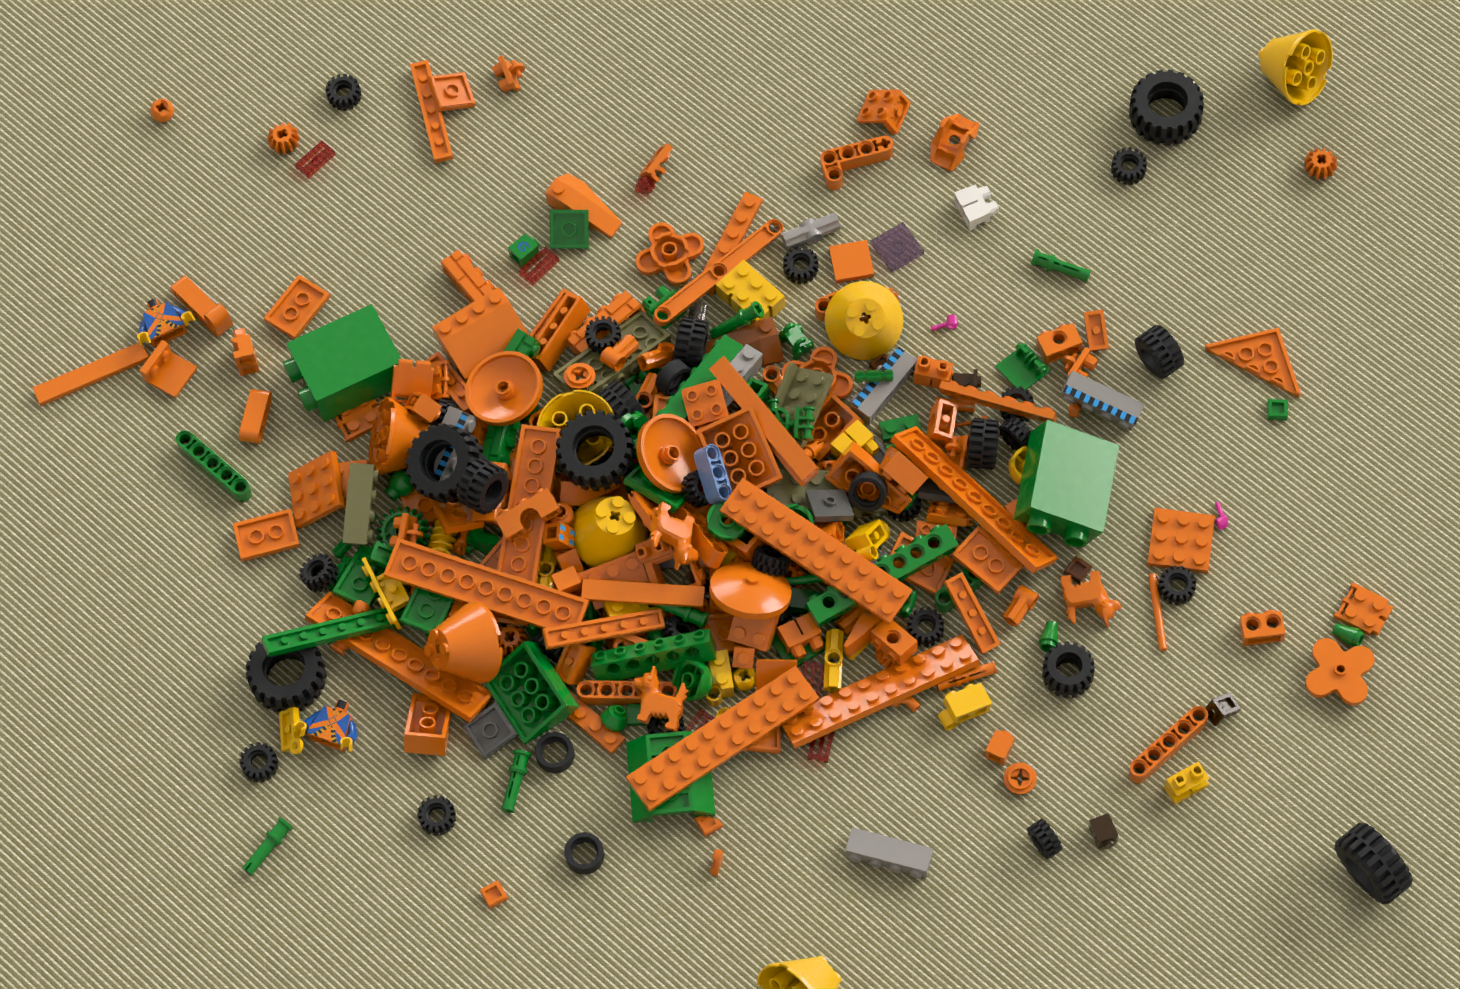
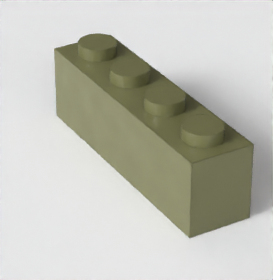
M350 463L342 542L344 545L369 547V542L373 541V530H370L371 522L375 521V510H372L373 502L377 500V490H374V485L379 479V470H376L375 465Z

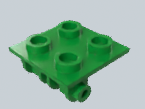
M1020 342L1015 346L1017 350L995 365V367L1013 386H1016V388L1021 386L1025 390L1048 374L1051 369L1026 343L1022 344Z

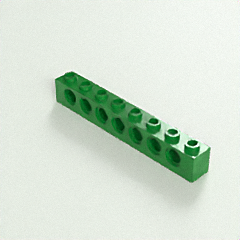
M947 524L943 526L937 525L930 529V533L924 537L922 534L912 540L913 543L908 546L905 544L899 546L892 555H883L877 560L878 563L874 565L901 582L954 552L959 544ZM935 541L938 547L935 549L930 548L928 542ZM918 551L921 557L913 558L910 553ZM901 561L904 566L896 568L893 562ZM829 586L825 589V593L809 597L805 609L817 628L857 607L859 604L850 598L842 597L841 592ZM826 600H830L833 602L834 606L832 608H826L823 605V602Z

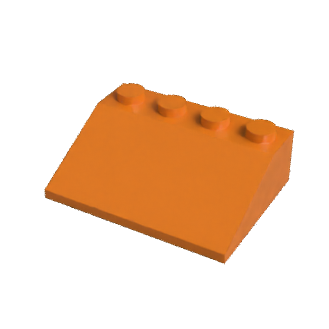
M499 287L432 326L435 339L465 381L468 380L472 370L483 359L492 354L503 352L517 329L529 335L511 303Z
M751 405L696 430L703 447L714 444L719 448L732 492L742 478L762 491L783 479Z

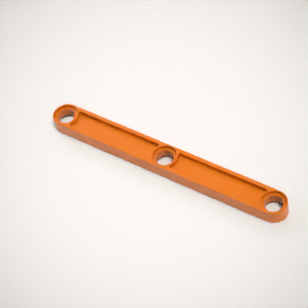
M771 219L661 304L653 314L655 324L666 326L715 288L716 283L743 259L748 262L775 241L783 231V224L777 219ZM775 225L779 231L773 233L769 230V226ZM719 268L724 274L717 276L713 270ZM663 312L667 315V319L660 320L657 314Z

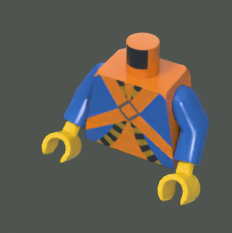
M157 299L148 301L147 306L149 310L143 313L144 319L140 322L137 335L139 345L142 346V343L148 342L152 343L153 348H155L162 340L168 342L188 333L185 326H188L189 321H196L193 314L177 306H171L168 302L160 305Z
M338 700L335 708L324 706L304 721H296L293 732L300 730V736L302 737L305 735V731H307L309 740L346 752L347 747L352 752L353 744L358 738L356 723L353 722L351 715L346 713L349 704L343 700Z

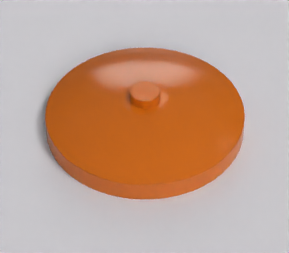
M503 351L492 354L478 363L469 375L465 387L466 403L475 417L483 423L492 426L514 424L529 415L537 406L543 391L542 374L534 361L525 354L515 351Z
M661 414L648 420L638 433L636 442L638 461L646 477L656 487L669 493H684L685 491L682 492L681 489L685 487L681 485L682 481H684L683 478L688 473L697 470L694 453L696 450L703 448V445L695 428L685 419L673 414Z
M733 562L720 567L713 573L709 587L710 596L719 608L733 616L748 620H765L782 614L790 604L792 591L789 582L784 576L764 574L762 570H756L752 562Z

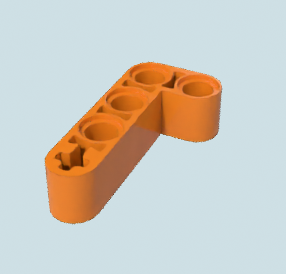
M880 136L824 151L820 156L821 171L827 188L834 191L842 187L843 171L890 159L893 156V140L889 136Z
M183 275L169 287L176 298L216 337L221 336L233 326L232 319L226 308L220 303L215 304L186 275Z

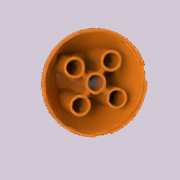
M385 397L378 407V410L381 412L379 418L374 419L369 443L368 463L375 465L376 470H379V476L408 468L405 465V461L409 457V454H407L408 448L413 446L411 442L414 438L419 437V433L423 429L428 431L427 428L430 426L390 397Z
M467 603L436 628L430 630L427 644L424 646V653L426 656H429L436 670H442L476 683L490 682L498 674L502 662L503 649L502 647L499 648L497 635L501 634L497 621L492 612L482 603Z

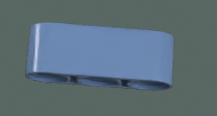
M710 444L696 450L694 460L708 503L717 505L728 499L732 489L720 450L716 445Z

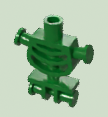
M779 399L767 401V404L770 405L769 410L777 416V419L790 434L792 433V428H794L795 440H813L811 434L814 426L810 425V422L815 421L813 417L814 407L805 406L803 409L799 406L796 407L795 420H792L788 411L778 407Z

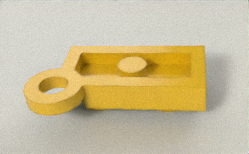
M291 707L279 712L282 752L299 754L303 749L300 730L293 732L294 723L300 721L299 708Z

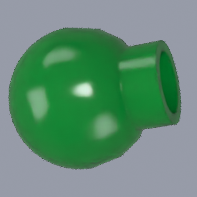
M398 470L391 475L388 483L389 486L384 491L393 501H396L399 497L411 494L415 487H412L409 480L411 478L407 477L406 470Z

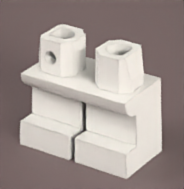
M976 185L954 192V203L969 231L977 228V225L982 222H990V217L999 212L996 201L987 204L984 201L991 198V193L987 186L977 188Z

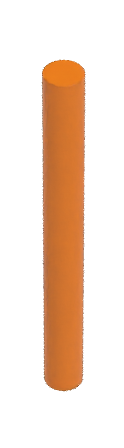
M1151 573L1148 575L1158 647L1159 651H1166L1167 645L1157 577L1155 573Z

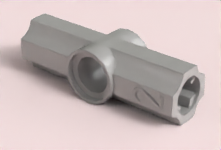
M832 213L817 220L813 218L806 219L799 227L781 233V238L785 248L789 250L804 243L814 244L820 241L824 235L840 230L841 225L837 215Z

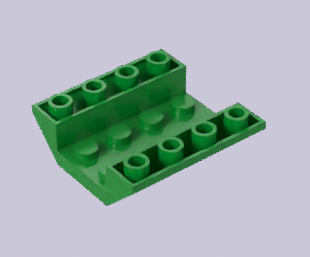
M679 731L646 734L627 742L629 774L693 732ZM712 771L650 812L630 786L633 823L653 821V816L685 813H694L695 817L715 815Z

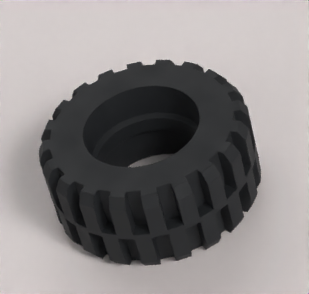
M1157 70L1156 74L1152 72L1147 74L1146 79L1144 77L1141 78L1132 90L1129 108V118L1131 119L1132 127L1136 128L1139 136L1144 135L1146 141L1152 140L1157 145L1165 143V146H1169L1174 142L1175 144L1182 143V139L1188 140L1192 134L1196 133L1202 121L1204 97L1197 83L1193 84V79L1190 76L1185 77L1184 73L1179 71L1174 73L1173 70H1168L1167 72ZM1168 98L1177 101L1184 110L1176 116L1164 117L1154 113L1149 105L1155 100Z
M592 410L586 411L587 415L584 416L579 413L575 415L576 419L574 421L570 419L566 422V429L562 428L559 432L561 438H557L556 441L558 462L565 476L574 485H580L584 490H588L590 487L593 491H599L600 487H604L605 490L611 489L610 485L613 483L616 486L620 484V478L622 476L625 478L629 474L628 468L632 469L634 465L635 445L628 428L625 427L624 422L621 419H616L615 415L611 413L606 415L601 410H598L597 414H594ZM594 436H604L611 439L614 444V450L607 461L596 466H588L579 461L577 453L585 440Z
M445 423L438 424L437 426L431 425L427 428L428 431L423 429L419 433V437L414 438L411 442L413 446L408 448L407 454H409V457L405 461V465L408 466L406 474L407 477L411 478L409 480L410 484L416 488L419 494L442 503H455L459 501L457 488L459 487L458 484L462 474L472 462H476L477 459H486L481 454L484 452L482 445L478 444L479 440L464 429ZM453 446L457 454L456 467L448 478L438 481L434 472L435 460L443 449Z
M258 642L255 645L256 651L250 652L248 656L250 661L246 662V679L256 700L262 703L263 707L267 709L272 707L273 711L277 713L291 707L299 708V711H301L304 705L307 704L309 707L313 704V698H319L321 695L319 689H324L325 687L324 679L327 678V672L318 647L314 646L268 657L263 644ZM295 659L304 664L305 669L302 676L291 685L277 686L268 681V674L271 668L282 660Z
M1357 823L1336 841L1334 849L1342 865L1345 866L1347 872L1354 878L1356 883L1378 903L1383 905L1390 904L1412 885V874L1409 872V868L1404 863L1402 857L1390 845L1389 841L1376 831L1374 827L1369 826V824Z

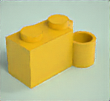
M880 519L860 525L845 542L847 547L868 561H873L878 558L877 548L888 536Z
M728 649L716 651V660L709 661V668L713 675V686L710 693L706 696V701L712 707L719 706L725 697L735 696ZM711 694L719 695L716 699H711L709 696Z
M982 683L976 685L969 684L963 690L958 692L951 691L945 695L943 703L946 709L938 714V718L944 729L948 731L957 727L959 723L989 712L992 702Z

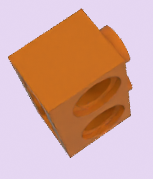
M1267 610L1260 614L1249 612L1240 616L1239 627L1243 646L1284 641L1286 633L1281 611ZM1274 623L1277 627L1270 628L1267 624ZM1247 626H1255L1256 630H1249Z

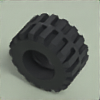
M683 317L677 332L673 360L679 359L691 369L700 365L701 359L705 354L709 325L707 321Z
M1160 325L1152 326L1135 338L1136 351L1141 361L1156 377L1165 379L1184 365V357L1180 346L1174 337Z
M612 381L597 394L610 405L616 419H621L627 413L632 415L635 413L634 411H639L646 416L640 402L620 382Z
M973 418L971 421L967 460L969 468L989 470L995 468L999 435L998 420Z
M477 459L476 462H472L461 476L458 484L459 487L457 488L459 502L483 515L492 512L501 503L506 494L509 481L508 473L505 469L486 459Z
M1067 641L1064 645H1061V643L1056 644V649L1054 647L1049 649V653H1046L1043 661L1042 677L1044 678L1045 686L1048 685L1050 692L1054 690L1056 696L1063 694V698H1068V695H1072V698H1075L1077 693L1082 695L1085 689L1088 690L1090 688V684L1093 682L1095 666L1094 658H1091L1090 651L1085 652L1086 647L1083 645L1078 647L1076 642L1070 645L1069 641ZM1063 663H1072L1080 669V673L1073 677H1065L1056 668Z

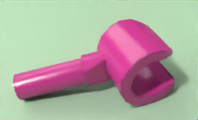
M948 315L947 322L931 326V331L942 328L955 329L958 325L957 316Z
M1216 502L1215 505L1219 518L1215 519V523L1218 529L1222 530L1228 527V517L1224 515L1220 502Z

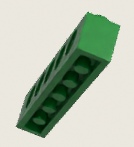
M710 628L594 652L591 655V668L596 681H617L649 673L652 671L653 666H655L657 672L674 669L679 664L686 662L685 660L700 662L716 660V644Z

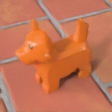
M661 502L658 508L655 507L652 510V521L650 523L651 538L649 540L654 548L657 547L659 539L673 546L674 568L678 570L680 565H686L690 561H698V551L691 545L695 519L688 515L684 521L670 517L668 511L671 509V506Z
M1100 571L1090 572V580L1085 581V583L1080 582V585L1076 584V586L1072 585L1071 575L1061 576L1063 599L1067 606L1065 613L1068 615L1067 620H1070L1075 625L1076 609L1094 607L1105 626L1109 628L1108 620L1114 618L1115 612L1122 607L1118 600L1109 599L1101 582Z
M653 666L651 672L634 679V687L641 691V708L637 720L641 723L649 724L652 717H658L659 719H662V717L664 719L668 718L669 722L665 724L666 730L677 732L680 725L679 720L683 714V702L687 698L686 694L689 691L686 689L685 683H681L675 697L659 693L657 669Z

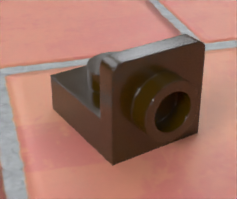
M974 369L973 374L954 373L953 381L957 382L960 386L966 387L970 385L975 388H981V376H977L978 369Z
M1229 692L1212 699L1205 709L1208 712V718L1216 726L1224 718L1237 714L1241 707Z

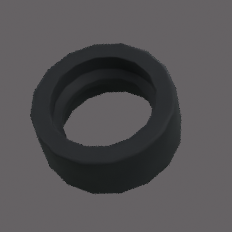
M679 359L670 361L658 373L655 381L656 389L666 397L674 396L678 392L680 384L683 381H687L692 369Z
M872 471L861 472L852 479L848 490L849 500L858 510L873 512L884 504L888 493V486L884 478L878 473ZM862 482L873 483L880 490V495L874 501L863 500L856 492L857 486Z
M550 732L541 736L535 746V756L540 768L554 774L561 773L572 765L575 754L573 743L569 737L559 732ZM553 742L562 743L567 749L565 759L559 763L547 762L543 757V749L546 745Z
M582 832L575 834L565 844L564 854L566 862L574 872L586 875L595 872L602 865L605 856L603 845L599 838L592 833ZM583 842L591 843L597 851L594 861L585 865L575 862L572 856L574 847Z

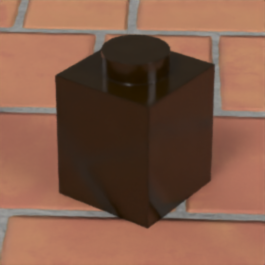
M1109 813L1089 820L1088 827L1097 848L1104 847V849L1113 847L1118 841V833Z

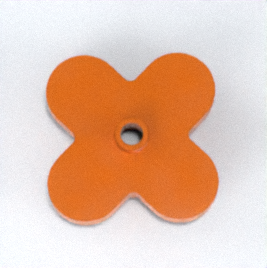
M664 222L652 225L648 232L651 246L637 254L635 260L637 270L647 276L663 272L667 281L674 286L687 284L692 277L689 261L700 257L704 252L702 237L696 233H686L679 236L675 234L671 225Z
M822 346L816 348L812 352L810 360L806 363L793 360L787 362L782 368V377H784L785 370L790 362L795 363L799 368L831 373L834 376V380L827 396L832 392L841 400L847 398L852 393V379L846 373L835 370L837 354L830 347Z
M1330 638L1318 640L1312 649V657L1318 668L1307 675L1305 681L1307 692L1316 698H1324L1331 693H1336L1344 703L1351 706L1363 703L1368 694V687L1361 676L1372 669L1375 661L1373 652L1365 646H1355L1344 652L1338 643Z

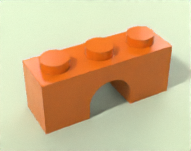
M548 488L537 490L534 492V496L528 499H521L516 503L515 507L504 509L498 514L499 516L495 517L505 538L510 543L528 533L524 527V519L528 514L538 513L543 521L547 522L563 513L554 495Z

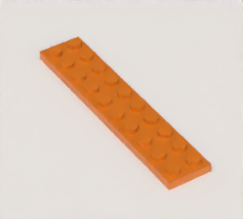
M521 425L508 502L509 509L515 507L516 503L521 499H528L534 496V492L541 488H548L552 492L558 459L556 456L557 438H561L559 434L561 429ZM530 513L525 517L524 527L528 532L510 543L503 534L497 567L498 571L537 583L543 549L544 527L547 524L538 513ZM492 612L497 623L525 627L529 625Z
M917 426L893 435L890 441L896 448L903 452L913 464L917 465L927 477L931 478L941 490L945 491L956 504H959L984 530L988 531L999 544H1002L1027 570L1035 573L1056 562L1058 557L1047 546L1029 532L1021 522L1014 520V516Z
M744 478L741 479L720 509V513L889 625L913 591Z
M400 538L396 541L383 574L386 578L465 604L470 602L482 603L493 613L542 629L582 622L589 605V600Z
M329 591L305 614V620L310 624H316L355 614L352 611L353 605ZM390 628L339 640L347 647L469 723L493 699L490 691L479 683L442 670H436L429 656L425 655L424 649Z
M961 634L910 657L901 666L898 664L892 665L841 688L839 691L837 690L819 698V701L782 724L781 727L794 749L979 666V659Z
M795 665L627 775L626 780L650 812L819 701V696Z

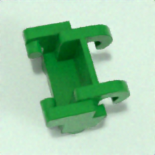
M791 322L781 329L778 334L780 341L785 343L788 340L792 345L793 360H799L802 355L809 353L814 348L812 339L805 337L800 324Z
M480 528L469 530L466 543H471V545L466 547L465 552L471 554L475 549L485 554L484 559L500 539L497 535H490L481 531Z

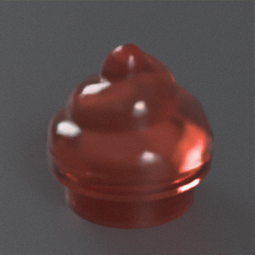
M641 176L637 179L635 192L650 194L655 189L654 181L650 176Z

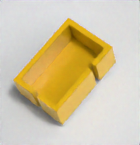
M744 259L716 283V295L728 306L731 305V308L736 313L742 308L745 309L751 306L753 301L760 303L764 310V316L761 318L757 317L751 323L770 318V316L774 317L785 307V296Z

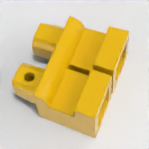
M858 419L845 430V433L843 432L830 443L831 453L836 457L840 456L853 441L872 457L879 452V446L874 441V435Z
M1198 761L1167 778L1164 789L1174 805L1190 797L1191 794L1194 795L1208 787L1209 783L1207 780L1209 777Z

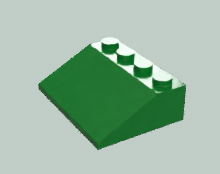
M524 641L501 662L496 677L492 681L484 683L524 744L529 743L565 720L579 707L536 642Z

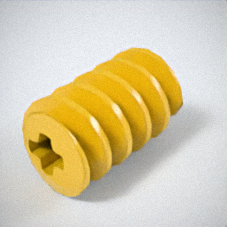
M436 520L428 548L452 555L447 550L454 549L453 545L449 543L456 542V539L452 536H457L458 532L445 534L439 520Z

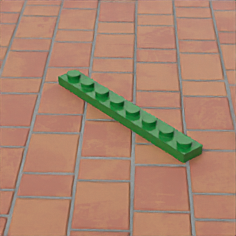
M406 606L394 612L400 626L405 625L400 623L399 620ZM380 608L262 636L261 642L267 656L272 657L396 626L395 624L390 625L385 615L388 613L387 609Z

